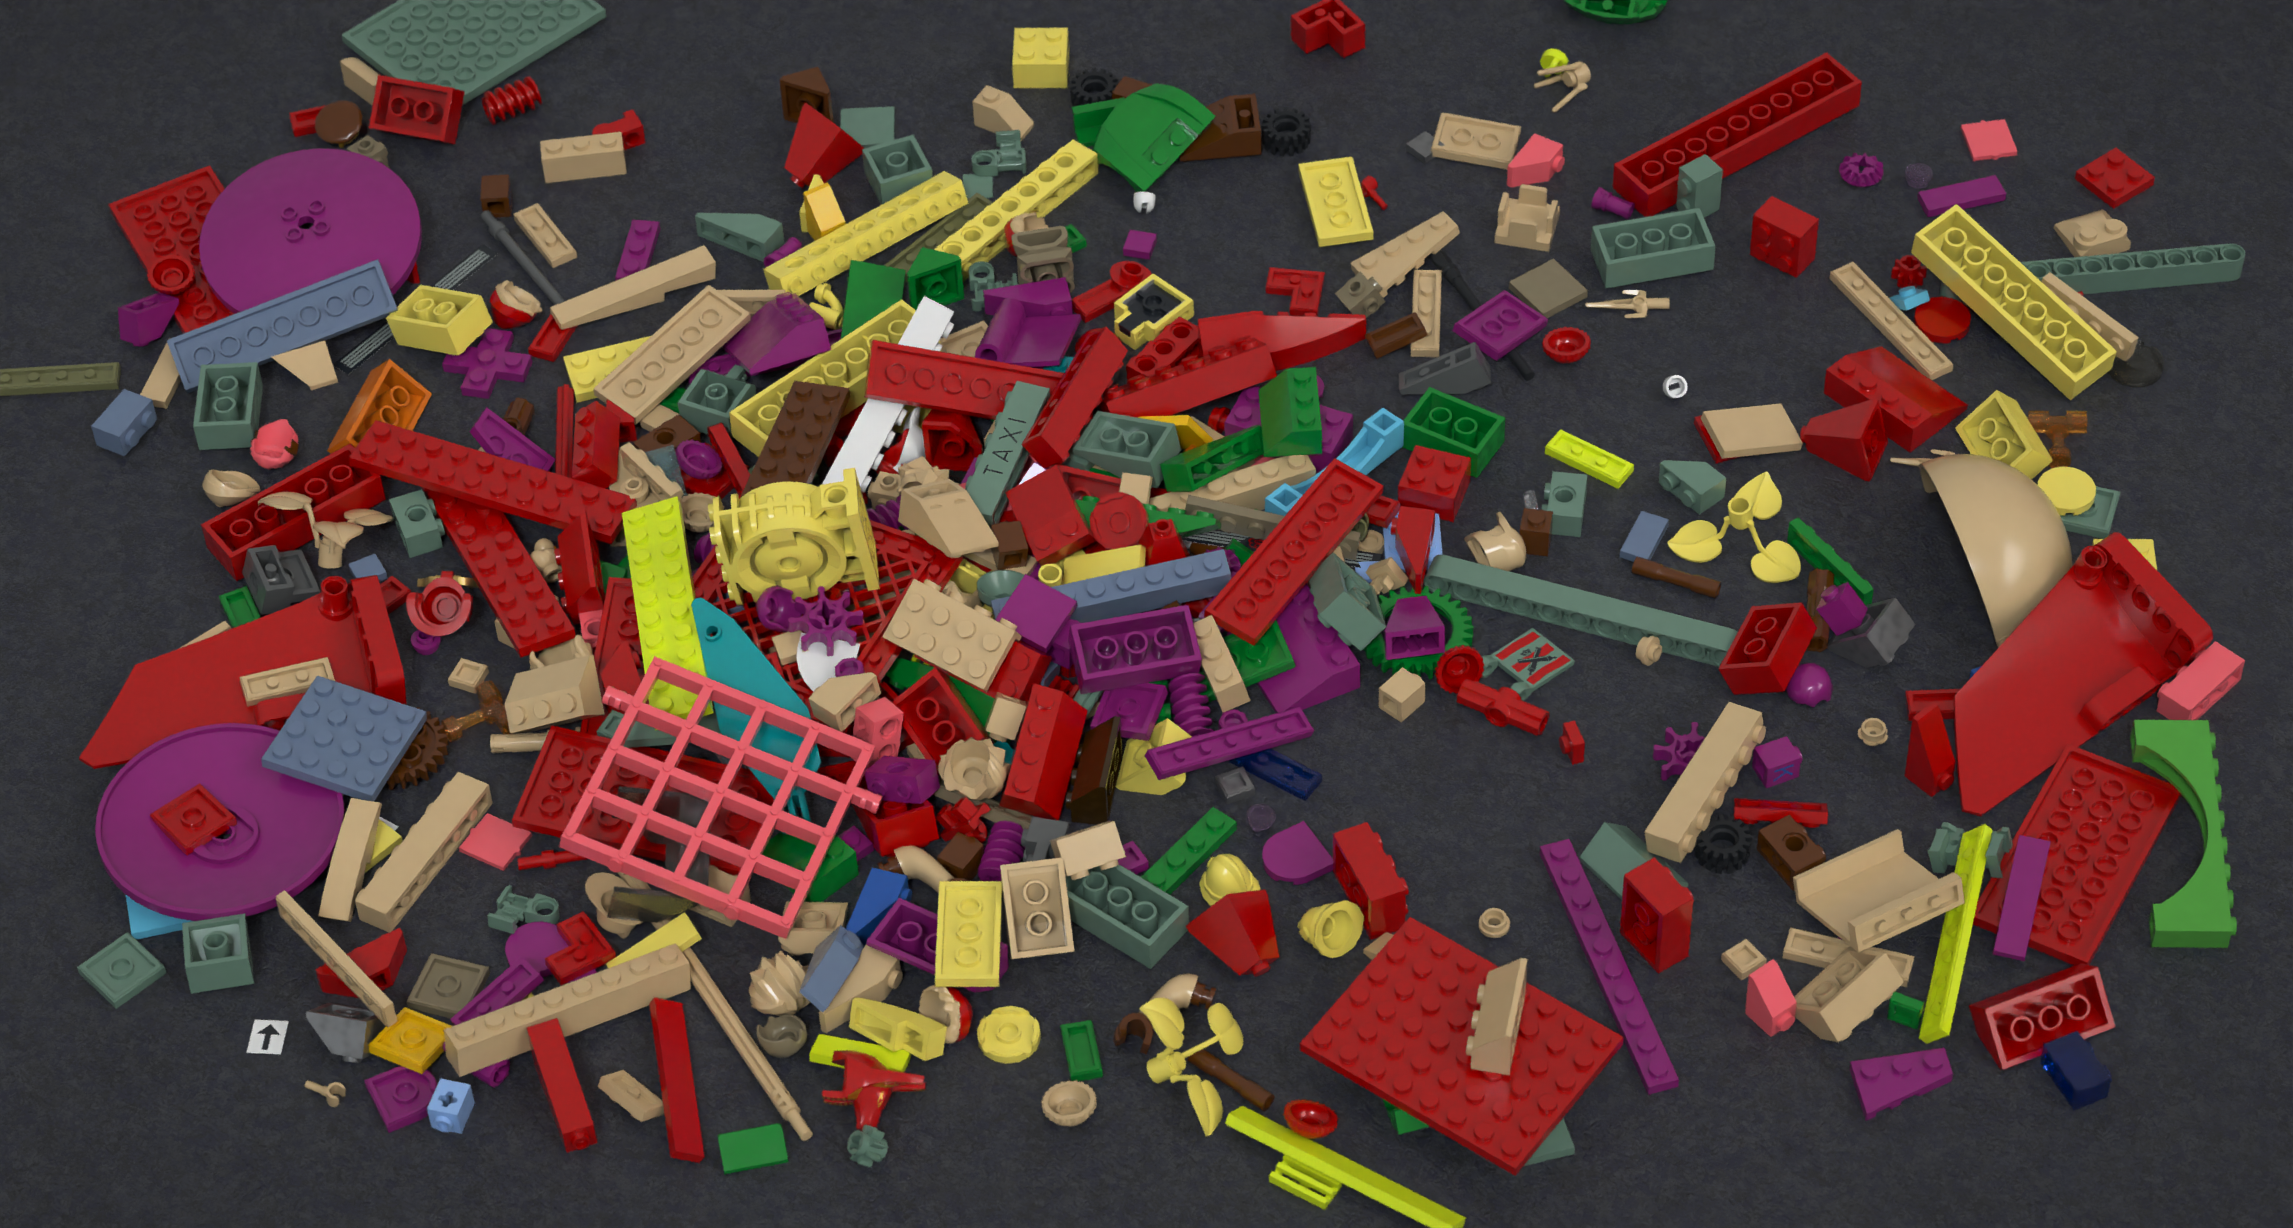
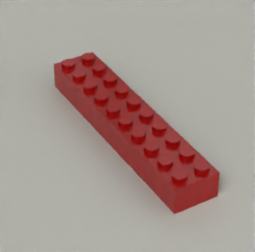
M1826 52L1615 163L1613 189L1626 201L1635 203V209L1644 217L1653 216L1676 204L1679 167L1706 154L1723 169V179L1860 105L1862 81Z

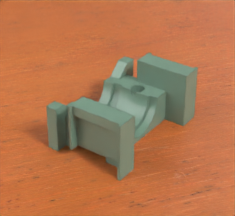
M1947 822L1942 823V829H1936L1930 850H1927L1933 873L1945 874L1948 865L1956 866L1962 834L1965 831L1963 828H1957ZM2001 827L1997 831H1992L1990 844L1985 855V868H1989L1990 876L1993 878H2003L2000 863L2004 853H2009V849L2013 847L2009 827Z

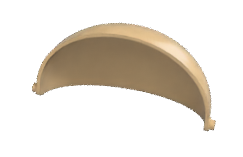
M1953 454L1920 463L1919 469L1923 487L1928 493L1938 492L1946 508L1980 591L1995 642L2000 647L2073 566L2071 546L2062 518L2049 497L2032 479L2002 461L1981 455Z

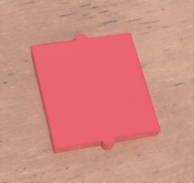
M2005 119L1987 122L1981 120L1979 123L1961 125V131L1973 161L1997 160L2001 157L2017 156L2018 151Z
M487 813L475 828L470 829V834L459 847V852L505 871L513 859L521 855V849L532 837V833L524 829L515 828L511 823Z

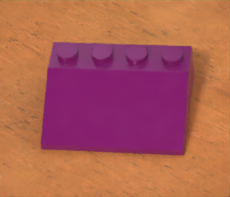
M781 293L775 297V300L768 301L751 317V321L723 345V349L750 375L831 350L823 317L795 293Z
M1307 584L1276 619L1296 667L1257 683L1275 713L1297 707L1303 710L1360 688V663L1348 645L1341 640L1338 635L1339 632L1332 626L1327 628L1317 618L1318 611L1313 604L1315 601L1314 596L1311 594Z

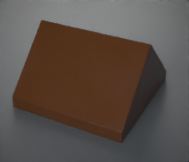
M818 66L780 78L784 120L798 123L802 107L807 103L833 122L830 89Z

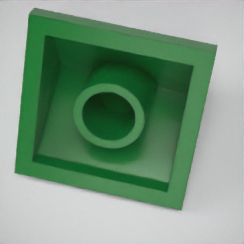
M922 247L907 273L910 306L917 310L924 296L943 306L963 300L964 290L960 257Z

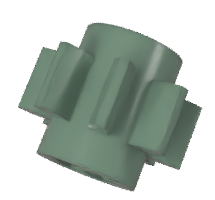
M864 1125L862 1131H854L847 1143L848 1151L852 1154L850 1159L858 1162L859 1165L869 1168L872 1167L873 1161H882L888 1150V1143L883 1138L885 1133L868 1125Z

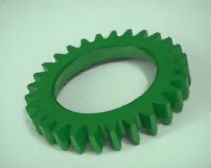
M1404 586L1400 587V594L1395 593L1391 589L1389 590V598L1379 595V604L1384 620L1391 615L1397 599L1427 596L1435 611L1447 618L1452 625V635L1445 645V652L1455 646L1464 645L1465 647H1472V617L1467 616L1466 607L1460 608L1459 599L1451 602L1450 593L1440 597L1441 589H1436L1430 594L1429 586H1425L1421 594H1415L1413 588L1411 592H1407ZM1381 633L1363 649L1366 651L1367 659H1372V664L1375 667L1381 663L1383 673H1386L1392 667L1393 676L1403 667L1419 677L1425 672L1429 680H1432L1437 662L1444 654L1438 653L1386 660L1385 641Z

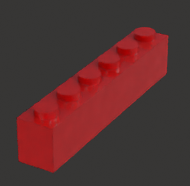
M1107 326L1086 337L1021 444L1044 468L1054 464L1060 465L1069 457V449L1079 440L1081 429L1091 420L1090 414L1101 403L1103 392L1112 385V377L1124 364L1123 359L1128 350Z

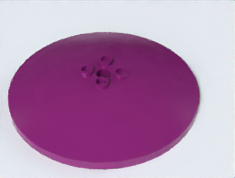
M306 149L289 152L261 162L230 183L215 200L205 218L200 235L199 252L203 271L211 290L235 314L377 259L380 262L391 293L394 295L404 284L415 266L421 248L422 225L418 207L411 191L403 180L384 164L362 154L346 150ZM305 223H313L311 228H300Z
M240 723L200 726L170 735L152 744L120 769L105 790L98 807L95 825L97 847L101 862L114 884L124 894L147 909L166 916L191 921L244 913L247 917L276 907V895L284 890L291 897L296 896L313 883L331 862L340 828L345 817L342 793L262 767L261 758L280 732L279 730ZM201 784L236 817L237 825L234 827L230 826L229 830L222 833L231 834L229 838L217 839L214 836L210 842L200 845L193 850L194 852L186 855L163 833L151 819L150 814L196 785Z

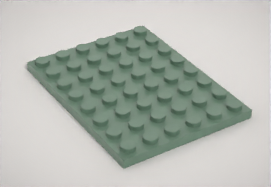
M399 0L343 33L342 39L344 44L385 76L465 91L462 104L464 105L606 17L605 8L594 0Z

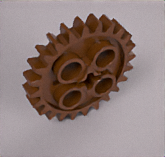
M430 711L426 712V722L386 782L389 784L390 790H393L398 783H400L402 789H405L407 782L410 781L414 786H417L418 778L421 777L427 781L429 780L427 772L437 773V764L444 765L443 756L448 755L447 746L449 745L444 725H440L439 718H432Z

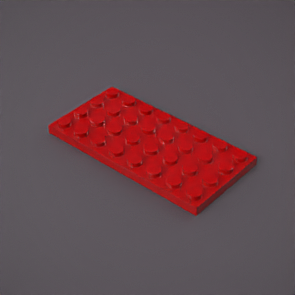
M210 165L108 204L111 214L146 272L149 266L153 264V261L169 254L182 255L183 258L186 257L188 261H191L196 274L190 287L179 294L170 295L179 298V305L173 314V318L183 334L235 314L211 290L200 259L199 247L202 226L211 206L224 190Z
M551 725L513 815L512 826L561 838L611 739ZM646 746L629 748L661 762H665L669 751ZM683 755L677 768L718 784L727 764ZM614 764L601 790L642 806L655 780ZM740 768L730 790L772 806L774 799L749 769ZM667 785L655 812L696 828L709 802ZM592 807L578 834L620 850L633 824ZM721 807L708 833L750 850L763 824ZM645 829L633 854L679 864L687 846ZM699 851L695 859L704 864L716 866L719 870L731 875H738L741 867Z
M2067 744L2013 838L2012 849H2009L2010 852H2006L2002 858L2000 867L2003 878L1991 877L1979 898L1973 925L1997 934L2019 835L2051 841L2028 947L2074 966L2080 963L2090 965L2182 794L2168 782Z

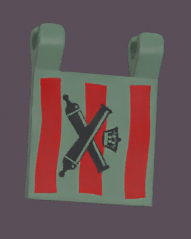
M1531 628L1493 654L1482 656L1484 663L1482 678H1487L1499 666L1518 681L1511 686V689L1520 695L1522 701H1525L1533 691L1572 667L1575 660L1534 628Z

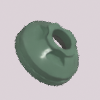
M995 570L982 575L977 581L979 599L992 608L991 600L1011 596L1024 577V574L1012 570Z

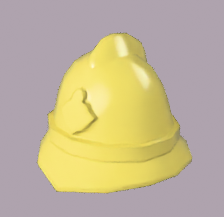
M1218 854L1216 857H1212L1208 861L1207 871H1204L1199 883L1202 897L1210 906L1227 894L1260 890L1259 882L1252 875L1251 871L1239 857L1231 854Z
M1343 900L1309 909L1302 916L1297 927L1302 938L1312 944L1313 948L1317 949L1321 955L1335 958L1343 956L1355 947L1362 934L1364 915L1357 904Z

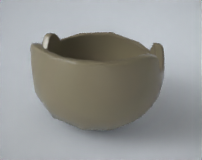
M787 1014L776 1018L770 1016L764 1027L759 1024L756 1027L760 1046L769 1055L774 1057L786 1058L795 1054L807 1040L808 1033L805 1023L797 1016Z

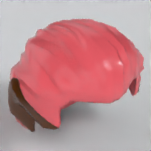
M279 419L265 424L256 430L255 437L250 441V454L253 456V460L259 466L268 470L282 468L289 464L294 456H297L299 449L298 435L289 425L287 419Z

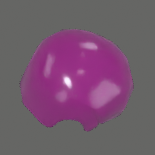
M776 585L766 588L757 600L756 610L759 620L764 627L774 632H789L788 618H799L802 616V613L795 611V602L792 599L793 591Z
M1804 663L1798 665L1786 691L1788 697L1797 704L1815 707L1822 700L1829 702L1833 693V684L1825 668L1815 663Z

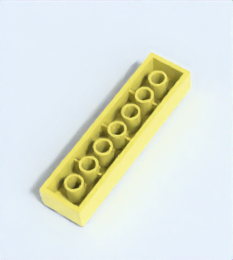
M1957 204L1915 234L1911 253L2069 400H2072L2112 369L2117 351Z
M903 300L898 301L831 345V350L817 354L730 411L732 437L759 457L794 381L849 388L850 399L841 418L868 400L864 396L872 340L898 344L916 310Z

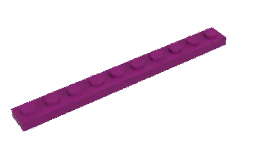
M1570 839L1540 846V856L1619 1032L1624 1037V1043L1647 1094L1650 1095L1678 1087L1679 1078Z

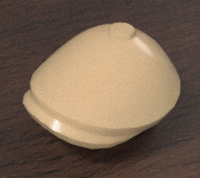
M211 469L205 475L202 484L207 497L218 507L241 503L260 492V486L252 477L237 471Z

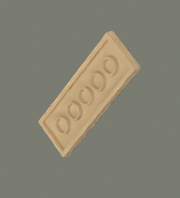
M708 285L594 387V395L604 403H606V400H610L634 417L635 424L639 423L751 321L750 313Z

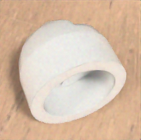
M1150 192L1134 193L1133 204L1135 209L1139 213H1141L1142 208H1146V213L1151 212L1155 206L1156 195Z
M1669 376L1662 385L1663 391L1670 398H1680L1687 391V382L1682 376ZM1679 383V388L1669 390V385Z

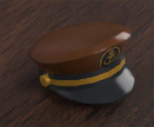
M340 100L330 103L320 110L316 117L315 129L318 136L334 147L343 148L344 146L353 145L367 135V123L362 118L359 107L350 101Z

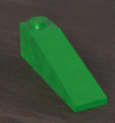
M1261 425L1249 427L1188 450L1161 463L1160 466L1166 490L1170 492H1193L1264 454Z

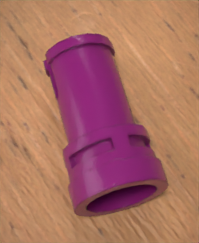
M1599 187L1594 194L1591 207L1604 212H1612L1628 220L1634 211L1635 203L1613 196V193Z
M790 237L778 250H774L764 258L765 267L803 248L801 247V242L797 238Z

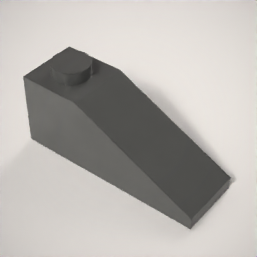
M1476 342L1398 374L1399 391L1402 395L1424 394L1429 387L1446 394H1466L1473 390L1482 389L1491 383L1490 365Z

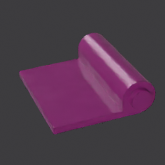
M1006 298L1000 302L975 351V358L1027 367L1058 366L1061 364L1079 326L1081 314L1026 317L1025 308L1019 300Z

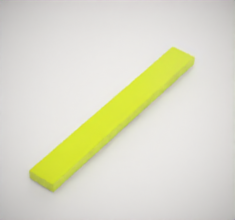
M1986 824L1962 834L1954 872L1962 879L1965 903L1945 913L1919 1039L1926 1044L1950 1035L1986 864L1985 855L1993 831Z
M1244 1106L1228 1113L1225 1124L1430 1228H1463L1465 1217L1308 1138L1296 1134L1292 1130Z

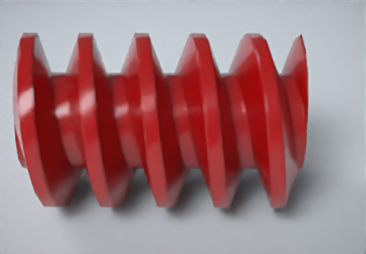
M529 76L524 78L523 83L520 80L514 81V87L509 83L504 85V91L500 87L494 89V94L491 91H486L484 98H481L485 114L492 125L496 124L495 116H498L503 122L506 121V112L514 118L516 108L522 114H525V105H528L532 111L535 110V101L542 105L537 85Z

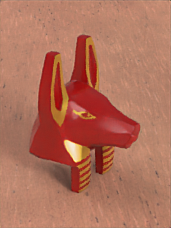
M837 1050L833 1052L832 1063L845 1066L843 1091L822 1090V1098L824 1103L830 1105L849 1106L853 1104L856 1129L862 1131L864 1125L877 1128L882 1111L887 1105L892 1092L923 1091L926 1088V1082H924V1076L890 1071L878 1059L866 1053L852 1050Z

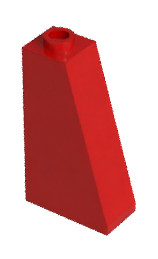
M555 1018L526 1027L534 1066L566 1153L582 1150L589 1145L596 1144L597 1138L594 1124L558 1019Z

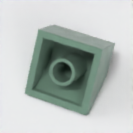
M245 913L182 923L185 970L191 994L254 984L252 956Z

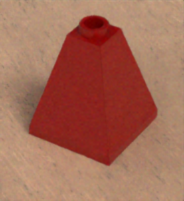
M1871 399L1810 418L1808 425L1803 426L1800 433V439L1806 444L1808 452L1864 481H1871L1888 444L1878 399Z
M1160 519L1149 523L1137 544H1141L1146 548L1145 566L1190 557L1187 547L1172 519Z

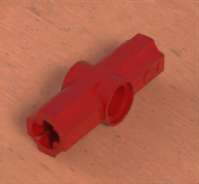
M1465 679L1457 694V703L1484 713L1486 719L1498 727H1505L1510 724L1536 736H1541L1549 720V711L1522 701L1520 695L1508 687H1501L1496 690L1472 679Z

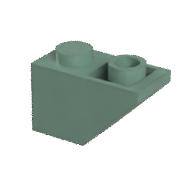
M1664 460L1660 463L1659 483L1661 486L1678 497L1685 506L1692 508L1699 515L1725 497L1726 477L1707 462Z

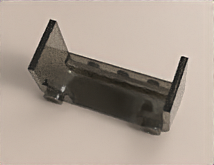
M619 786L616 796L642 806L651 789ZM664 791L655 812L696 828L709 802L688 793ZM645 829L643 835L647 840L657 844H666L665 869L675 872L687 846ZM699 851L687 878L708 886L709 854ZM614 886L607 918L657 923L699 904L666 890L656 891Z

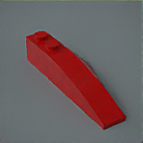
M1249 311L1198 319L1199 358L1208 355V350L1214 347L1224 346V348L1235 345V340L1250 336L1251 339L1255 338L1267 344L1275 371L1317 360L1366 339L1364 336L1366 335V316L1363 314L1330 313L1328 317H1318L1316 313H1304L1303 316H1289L1288 312H1277V315H1263V311Z

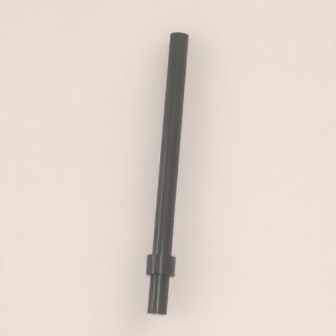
M484 211L481 214V219L489 227L490 234L497 241L502 242L554 306L564 302L565 300L508 234L509 230L504 223L497 221L490 211Z

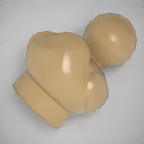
M542 538L535 543L534 551L530 557L546 583H553L558 581V573L562 572V566H558L554 552L556 546L553 545L551 540Z

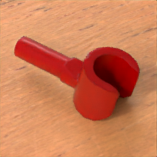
M1372 176L1365 177L1361 181L1363 197L1370 196L1371 199L1385 210L1388 205L1375 191L1378 188L1376 179Z

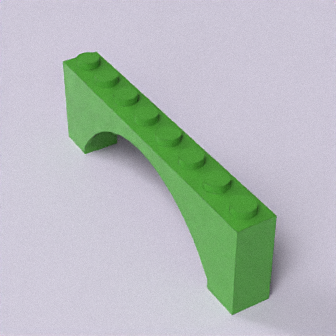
M2134 720L2130 734L2132 762H2140L2156 771L2182 794L2197 817L2203 837V859L2195 874L2175 895L2161 904L2152 905L2149 916L2151 947L2228 948L2231 936L2236 935L2237 923L2236 917H2231L2230 909L2233 908L2234 897L2233 890H2228L2227 888L2231 871L2230 864L2224 861L2228 845L2227 837H2222L2221 834L2225 819L2224 811L2218 808L2222 792L2221 785L2216 784L2215 781L2219 770L2218 759L2213 758L2212 755L2216 745L2215 733L2210 732L2209 720Z

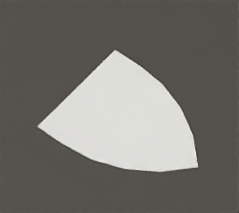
M801 633L796 658L798 669L804 682L814 691L829 678L836 677L835 666L842 659L856 658L860 644L856 643L855 646H851L847 641L836 640L833 642L834 655L831 657L827 656V647L821 642L812 643L808 648L809 651L802 652L801 637L807 633Z

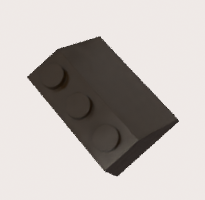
M1114 716L1087 731L1083 744L1078 746L1076 762H1079L1078 768L1073 767L1071 775V785L1074 788L1073 791L1067 792L1066 809L1071 810V822L1097 825L1109 821L1123 757L1121 717Z

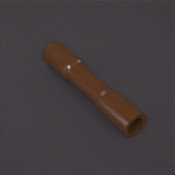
M1638 556L1635 558L1632 566L1633 574L1656 581L1668 582L1715 599L1718 597L1722 583L1720 581L1697 574L1685 573Z
M1205 1049L1188 1056V1062L1209 1076L1217 1078L1262 1111L1268 1110L1274 1101L1272 1093L1255 1082L1247 1080Z

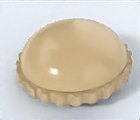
M703 493L683 496L684 510H682L685 529L692 532L709 531V527H714V522L710 521L708 504L713 503V497L715 496Z
M1070 1080L1067 1082L1062 1081L1060 1084L1050 1087L1045 1092V1096L1042 1097V1108L1045 1117H1048L1055 1124L1068 1127L1076 1126L1086 1121L1093 1114L1097 1104L1093 1088H1090L1088 1084L1085 1085L1083 1082Z

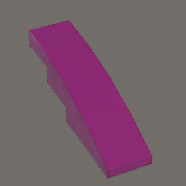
M2019 835L1993 955L2025 961L2051 841Z

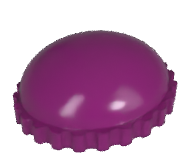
M686 440L679 443L675 455L677 456L680 468L693 478L708 479L716 476L721 471L722 462L718 456L719 454L704 443Z

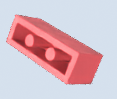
M2215 641L2209 648L2197 655L2189 666H2183L2174 680L2170 683L2166 682L2161 686L2157 693L2159 700L2156 711L2169 720H2198L2241 680L2245 660Z

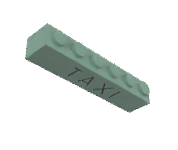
M1016 381L1013 390L1007 392L1003 412H998L993 433H989L986 438L983 455L979 454L977 457L974 475H970L967 479L965 490L971 496L990 529L991 525L999 523L1009 501L1005 492L1015 487L1030 453L1021 444L1049 400L1050 388Z

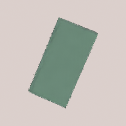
M1604 822L1580 856V861L1621 900L1624 874L1652 858H1655L1662 866L1668 867L1675 880L1682 887H1688V882L1661 857L1647 852L1646 844L1627 826Z

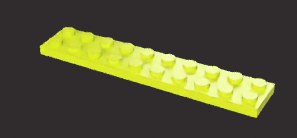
M678 496L623 512L622 519L645 674L655 656L707 677L691 606L696 597L682 508ZM657 679L648 699L650 706L686 720L698 695ZM710 700L703 716L714 713L712 700Z

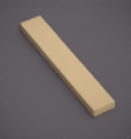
M1854 262L1830 272V280L1920 373L1934 380L1953 370V363Z
M285 890L276 895L280 916L385 1026L390 1027L396 1023L397 1017L393 1002Z

